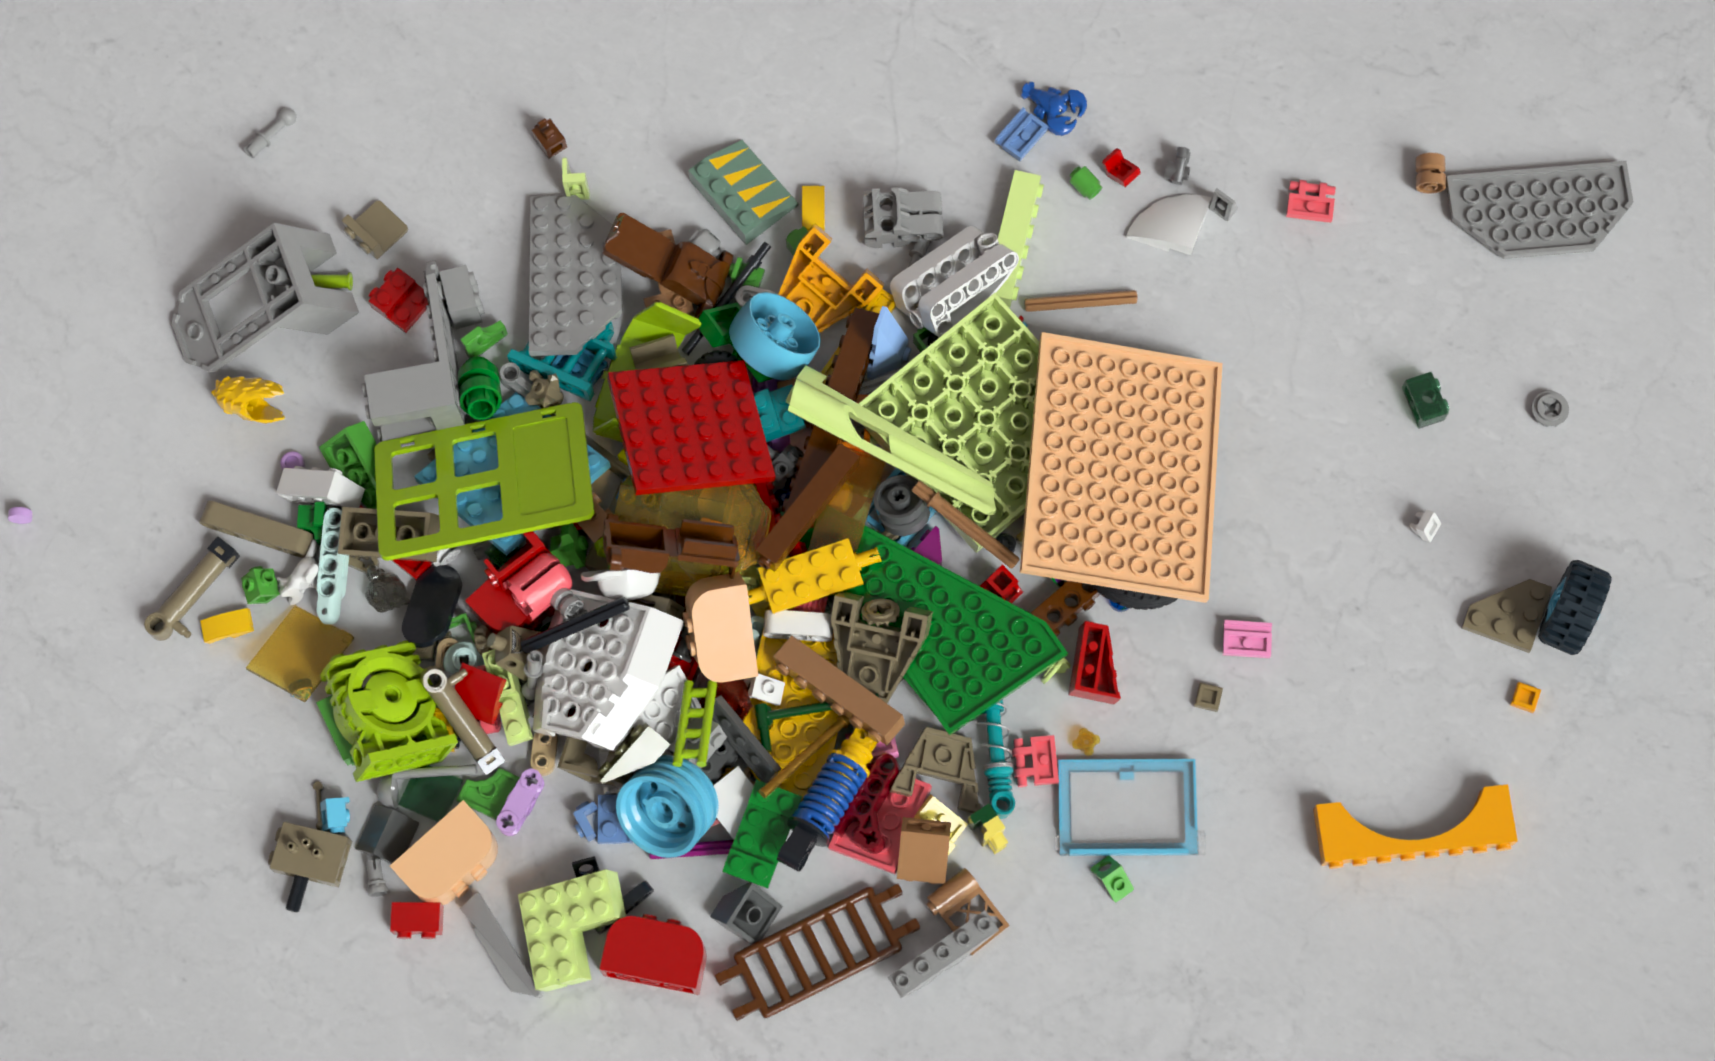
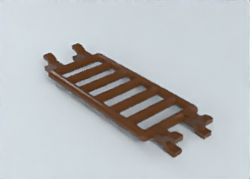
M899 883L877 895L872 887H866L737 951L733 956L737 965L715 974L720 986L742 975L754 999L732 1010L736 1020L739 1021L757 1010L760 1011L763 1018H769L899 953L902 950L899 939L920 930V925L916 918L893 929L882 907V904L903 895ZM865 898L868 899L891 946L879 952L854 905ZM843 909H846L869 957L857 963L832 916ZM823 919L847 968L835 974L811 928V925ZM801 930L825 976V979L813 985L789 939V936ZM779 941L803 987V990L791 996L767 947ZM757 952L781 998V1001L769 1007L745 958Z

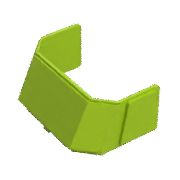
M655 302L634 315L622 336L620 344L616 346V360H611L608 371L603 372L602 379H604L595 404L596 411L593 417L592 432L596 433V435L622 442L607 375L608 372L636 370L630 347L674 334L677 348H679L684 337L701 326L699 319L661 302Z

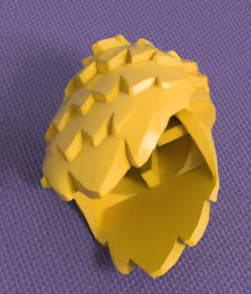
M227 376L222 381L216 380V389L211 391L224 413L236 414L243 420L260 423H271L285 419L281 410L270 406L264 400V398H273L275 395L284 394L283 387L279 383L259 377L245 378L243 376L233 378Z

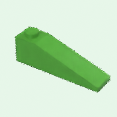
M365 421L344 428L322 444L319 449L330 468L340 470L344 477L365 489L361 502L368 509H377L374 451L376 441Z

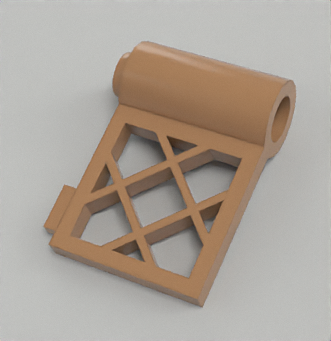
M963 868L927 897L928 903L926 906L934 916L939 914L952 932H954L960 926H955L949 917L955 912L966 913L965 923L969 921V913L980 914L981 912L970 910L971 900L979 894L985 902L984 910L987 911L988 906L993 912L988 913L989 916L996 917L1002 925L998 928L999 931L970 954L972 956L1010 925L980 888L972 874L966 868ZM967 904V910L960 909Z

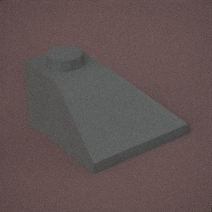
M748 882L724 895L710 917L725 929L752 945L763 939L783 906L756 885Z

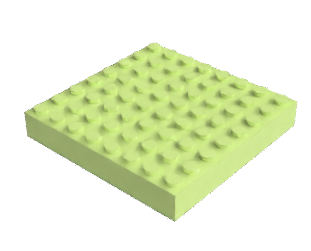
M996 293L992 294L858 403L992 482L996 507L994 515H985L928 484L926 485L936 493L939 491L941 497L994 538L1025 513L1039 352L1038 339ZM864 426L879 445L890 453L888 438ZM945 518L975 553L983 548Z

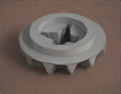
M1544 391L1538 394L1531 405L1532 415L1537 419V423H1542L1546 427L1558 426L1566 420L1569 414L1567 400L1561 394L1554 391ZM1555 403L1556 405L1554 406V409H1553V412H1554L1555 414H1553L1552 412H1550L1549 414H1546V415H1545V414H1544V413H1545V410H1546L1545 405H1546L1547 407H1550L1551 405H1553V404Z

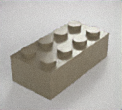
M342 507L338 554L354 557L381 558L378 547L377 509ZM395 510L396 541L438 533L440 531L439 515L428 512ZM438 551L396 560L437 562Z

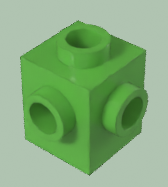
M256 566L249 569V572L241 578L247 604H267L280 595L273 568L263 569L262 566Z

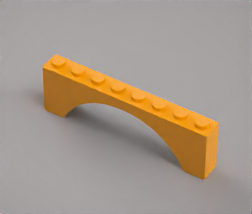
M1508 784L1483 787L1479 791L1472 810L1460 824L1441 835L1421 840H1402L1378 834L1354 819L1341 802L1316 804L1313 808L1321 865H1328L1329 869L1341 868L1345 863H1352L1353 866L1367 865V861L1376 860L1377 864L1389 863L1392 858L1410 861L1414 860L1415 856L1424 855L1425 859L1439 857V853L1458 856L1467 850H1472L1474 854L1487 852V848L1505 851L1510 850L1511 846L1518 842Z

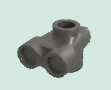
M1177 147L1176 161L1167 162L1165 179H1170L1176 185H1182L1183 180H1188L1190 167H1187V163H1189L1190 149Z

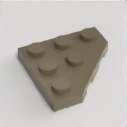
M1528 579L1473 603L1468 607L1461 629L1530 653L1552 587Z

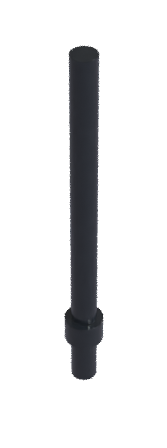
M764 242L757 252L746 261L747 265L714 308L728 305L754 269L757 270L762 264L761 260L771 249L768 243ZM699 328L682 349L688 356L704 336Z

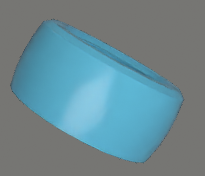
M763 292L754 295L743 305L730 325V339L740 357L753 369L773 379L791 380L797 377L802 369L809 365L820 347V335L811 318L794 302L774 293Z

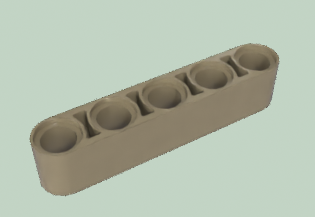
M207 501L199 523L207 528L300 558H305L311 541L314 538V535L302 529L214 501Z

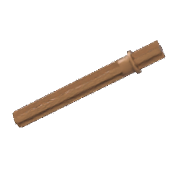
M921 480L914 486L912 492L924 500L928 508L930 506L1009 568L1012 569L1019 562L1017 555L941 497L939 491L936 493Z

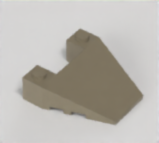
M843 591L835 595L831 614V625L835 639L834 647L838 660L837 668L870 692L878 693L879 698L888 703L929 635L933 611L910 606L904 612L902 628L886 626L884 624L877 626L875 623L869 625L867 621L860 619L864 596Z

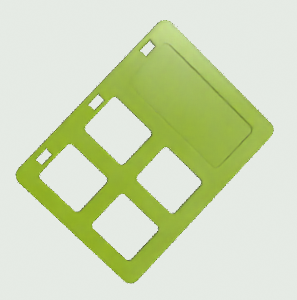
M577 402L386 440L378 443L374 449L378 547L380 557L386 561L585 521L594 515L584 414L581 404ZM556 413V416L543 418L544 415ZM485 428L484 431L472 432L475 429ZM495 435L497 440L498 468L456 477L454 444ZM414 442V445L406 447L401 446L402 444ZM435 448L436 481L395 490L392 458L395 455ZM500 485L503 518L499 521L459 528L457 495L461 492ZM438 498L440 531L431 535L396 541L395 507Z

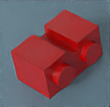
M392 902L390 932L397 935L398 939H411V936L414 934H421L422 939H436V935H443L444 906L440 902Z

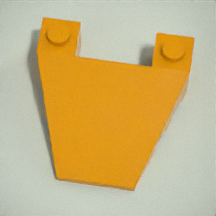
M815 223L800 240L778 295L787 298L799 306L811 318L820 333L832 324L849 316L854 312L855 307L863 308L868 305L884 287V282L869 269H866L851 285L819 257L831 243L832 237Z

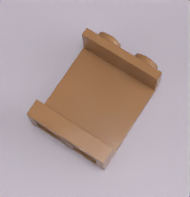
M903 817L897 879L945 884L951 822Z

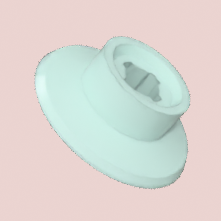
M466 641L452 645L446 651L443 659L444 670L452 674L460 671V658L468 657V664L474 667L485 665L475 644Z

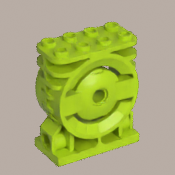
M407 640L389 647L381 645L370 651L361 649L346 656L344 654H337L330 658V662L320 674L321 681L328 682L325 687L326 693L329 695L333 694L330 703L333 706L335 723L343 737L353 745L350 753L356 770L353 772L355 782L440 763L458 743L455 734L449 735L444 721L433 716L436 703L420 681V675L424 670L419 666L421 663L420 656L413 655L416 646ZM370 674L371 678L364 686L363 691L353 692V690H360L364 679ZM428 677V684L433 685L431 679ZM415 710L416 716L413 719L406 723L400 724L406 721Z

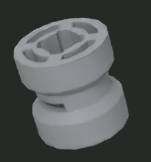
M568 588L557 590L550 601V604L556 610H560L561 615L567 620L577 617L584 606L583 602L577 596H573V592Z

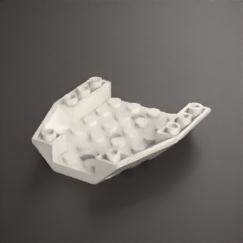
M570 589L573 592V596H577L584 604L583 610L578 616L617 600ZM629 602L630 609L609 618L606 626L600 627V623L542 647L540 653L543 655L541 664L543 666V673L537 678L535 689L533 731L555 737V734L584 740L594 747L615 752L659 691L684 621L655 608ZM555 610L549 629L568 621L561 615L560 610ZM592 661V668L584 672L586 663ZM576 706L575 714L572 717H568L569 709Z

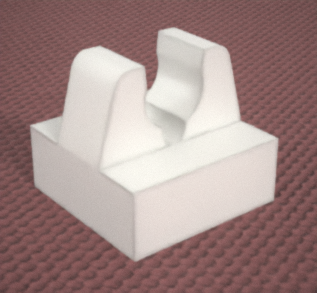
M1426 509L1425 513H1416L1415 516L1419 523L1417 525L1411 523L1410 528L1423 541L1431 543L1441 522L1435 512Z

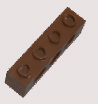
M1067 581L1034 609L1031 614L1046 621L1056 637H1058L1061 633L1059 630L1064 625L1068 627L1078 619L1077 614L1082 610L1086 612L1096 603L1094 600L1102 594L1097 589L1091 592L1085 591L1082 588V585L1085 583ZM1073 598L1076 600L1077 605L1069 607L1065 604V600ZM1055 613L1060 619L1052 622L1047 618V615Z

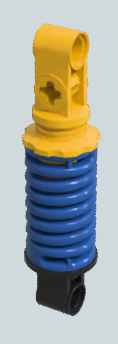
M855 728L851 737L843 741L840 750L833 749L829 752L827 763L822 766L812 786L809 787L807 794L804 795L803 801L799 803L798 809L795 810L792 817L787 821V825L792 830V833L778 853V862L800 872L815 845L820 847L828 845V834L834 832V826L840 822L839 818L844 816V811L848 809L849 803L853 801V796L858 793V788L862 786L865 779L870 775L866 765L873 758L872 751L876 747L877 742L869 738L868 732L863 728Z

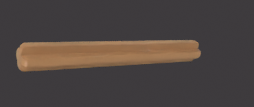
M1136 290L1037 297L1026 298L1024 306L1025 311L1032 312L1137 303L1138 296Z

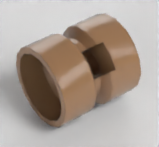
M1424 153L1416 157V172L1418 173L1416 175L1417 191L1433 194L1445 190L1446 175L1443 172L1446 170L1444 155Z

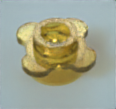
M1082 728L1079 730L1077 739L1073 740L1072 746L1076 750L1080 749L1086 756H1091L1094 753V747L1100 743V737L1094 735L1086 728Z

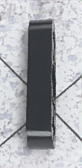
M647 880L622 897L626 915L654 892V889ZM613 924L598 927L595 930L600 935Z

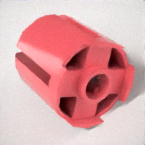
M547 552L537 555L502 583L505 590L508 588L511 590L514 602L526 616L530 614L532 621L551 606V598L557 590L561 588H568L570 590L572 587V578L563 564H559L560 561L555 555Z

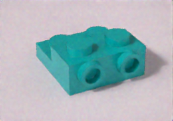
M792 384L771 392L769 389H765L753 394L766 442L806 428L804 419L788 411L789 404L786 403V399L793 387Z

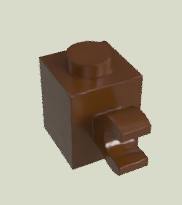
M544 118L539 121L534 129L531 130L534 140L548 159L567 148L564 136L550 118L548 120Z

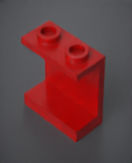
M534 531L523 533L530 550L499 573L488 559L483 561L487 568L484 572L495 588L500 586L503 592L506 591L502 584L537 555L547 552L545 545Z

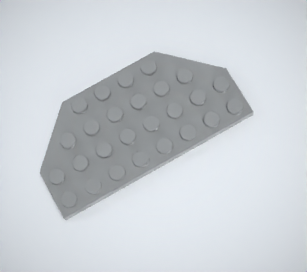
M1626 161L1446 176L1451 221L1502 259L1594 252L1633 204Z
M566 195L530 196V356L576 355L583 349V345L590 339L593 340L606 329V325L610 321L617 319L622 314V265L602 253L603 245L612 224L576 195L568 197Z

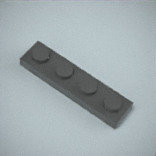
M722 696L715 698L712 720L720 725L727 736L728 742L759 780L768 783L778 774L781 767Z

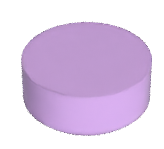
M293 451L286 453L280 462L282 469L294 468L295 466L305 468L303 457Z
M13 507L8 511V520L18 524L30 523L33 512L25 507Z

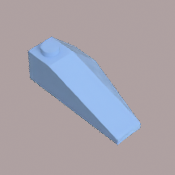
M882 306L874 327L873 347L869 357L874 361L873 364L869 363L868 380H874L901 368L903 360L908 361L911 353L909 339L885 306Z

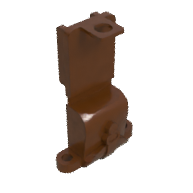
M620 213L616 216L603 245L602 252L605 256L642 277H648L659 282L660 285L697 305L698 308L694 316L699 319L703 310L715 307L717 299L725 287V280L734 257L733 254L724 250L717 259L691 242L682 241L676 245L669 238L625 213Z
M610 513L607 514L604 520L603 548L608 569L612 571H622L624 568H629L646 573H660L667 567L669 557H677L679 561L728 566L730 579H734L736 567L740 561L733 525L683 519L680 528L667 529L666 526L619 521L618 514Z

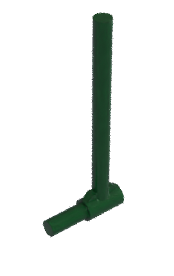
M819 702L772 710L765 703L755 705L757 730L760 732L761 744L768 753L772 752L769 729L773 724V720L832 710L831 705L827 702Z

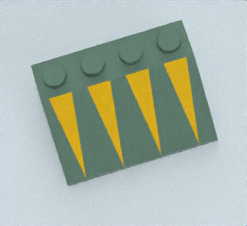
M743 140L705 157L688 170L690 182L745 245L749 244L799 206V203Z

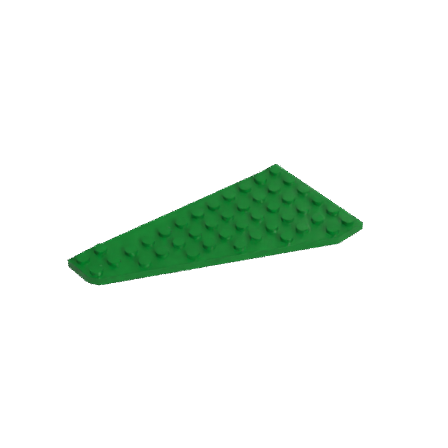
M828 505L816 519L814 527L809 528L800 539V542L806 544L807 551L849 538L853 553L856 552V554L877 547L879 552L877 555H880L882 562L862 567L860 574L864 584L843 592L864 596L862 607L874 599H888L898 604L900 616L896 618V622H889L888 626L902 628L904 612L910 606L933 611L929 635L903 678L935 714L949 736L1068 655V652L1046 621Z

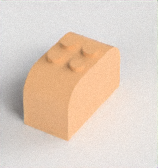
M735 573L734 579H730V575L725 574L702 578L693 583L687 591L685 597L686 612H683L682 615L684 626L687 627L689 635H686L688 650L690 649L691 656H694L701 672L708 679L715 682H728L757 677L758 670L747 584L740 573Z
M463 800L394 861L390 867L422 902H440L442 905H446L456 897L461 898L470 889L468 886L475 880L478 882L488 873L487 869L494 863L497 857L498 844L487 825Z

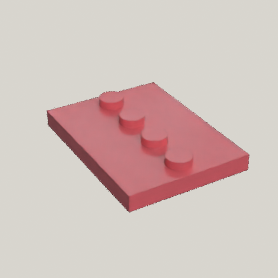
M869 763L866 765L869 772L874 763ZM883 767V771H890V769ZM915 779L913 794L910 797L889 792L877 813L879 830L885 839V847L880 853L871 854L854 844L852 838L859 828L860 822L854 821L848 826L842 838L834 834L828 847L829 850L896 875L903 817L914 818L928 798L932 789L931 784ZM881 784L873 785L871 792L879 791ZM862 805L859 808V813L867 812L869 805ZM866 838L869 843H871V842H876V841H877L876 838H875V839H871V838L868 839V838Z

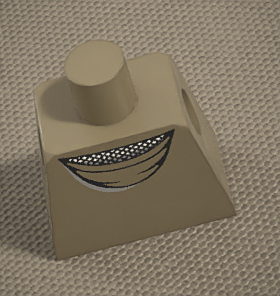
M509 626L497 634H490L487 639V646L495 649V663L498 666L526 681L528 677L524 673V666L527 664L528 654L522 650L520 643L522 640L541 632Z

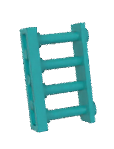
M596 338L590 339L576 355H570L563 368L559 369L551 366V362L556 355L544 356L540 360L532 358L529 355V341L523 351L518 352L511 349L507 355L509 363L517 364L520 370L530 375L531 371L537 370L544 379H548V375L556 373L560 389L588 401H591L595 395L590 381L604 358L607 357L614 361L617 358L614 346L609 341H600ZM585 348L595 352V357L582 377L577 378L571 375L572 369Z

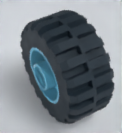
M1581 560L1570 562L1550 599L1538 634L1539 640L1542 643L1570 655H1577L1582 650L1606 601L1612 582L1609 572Z

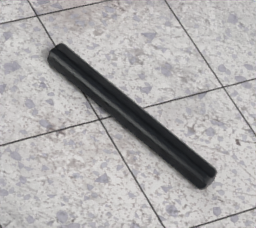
M625 597L619 598L522 640L520 643L521 648L528 654L630 609L629 602Z

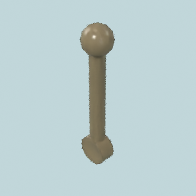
M316 781L313 784L317 800L318 822L316 823V829L322 831L320 803L323 784Z

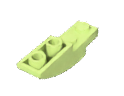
M495 649L482 653L486 671L507 679L499 702L502 703L500 715L508 745L513 746L533 739L528 721L530 715L525 698L522 695V688L518 677L495 663Z

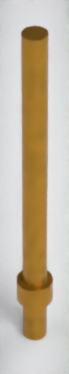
M845 715L837 716V721L759 790L760 795L766 798L842 728H847L851 724L849 718Z

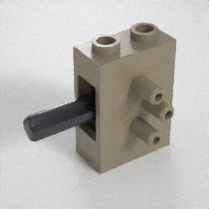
M283 822L282 828L279 827L276 832L275 841L277 844L275 851L272 850L269 855L268 864L273 872L294 877L286 910L298 913L308 881L339 888L352 840L346 836Z

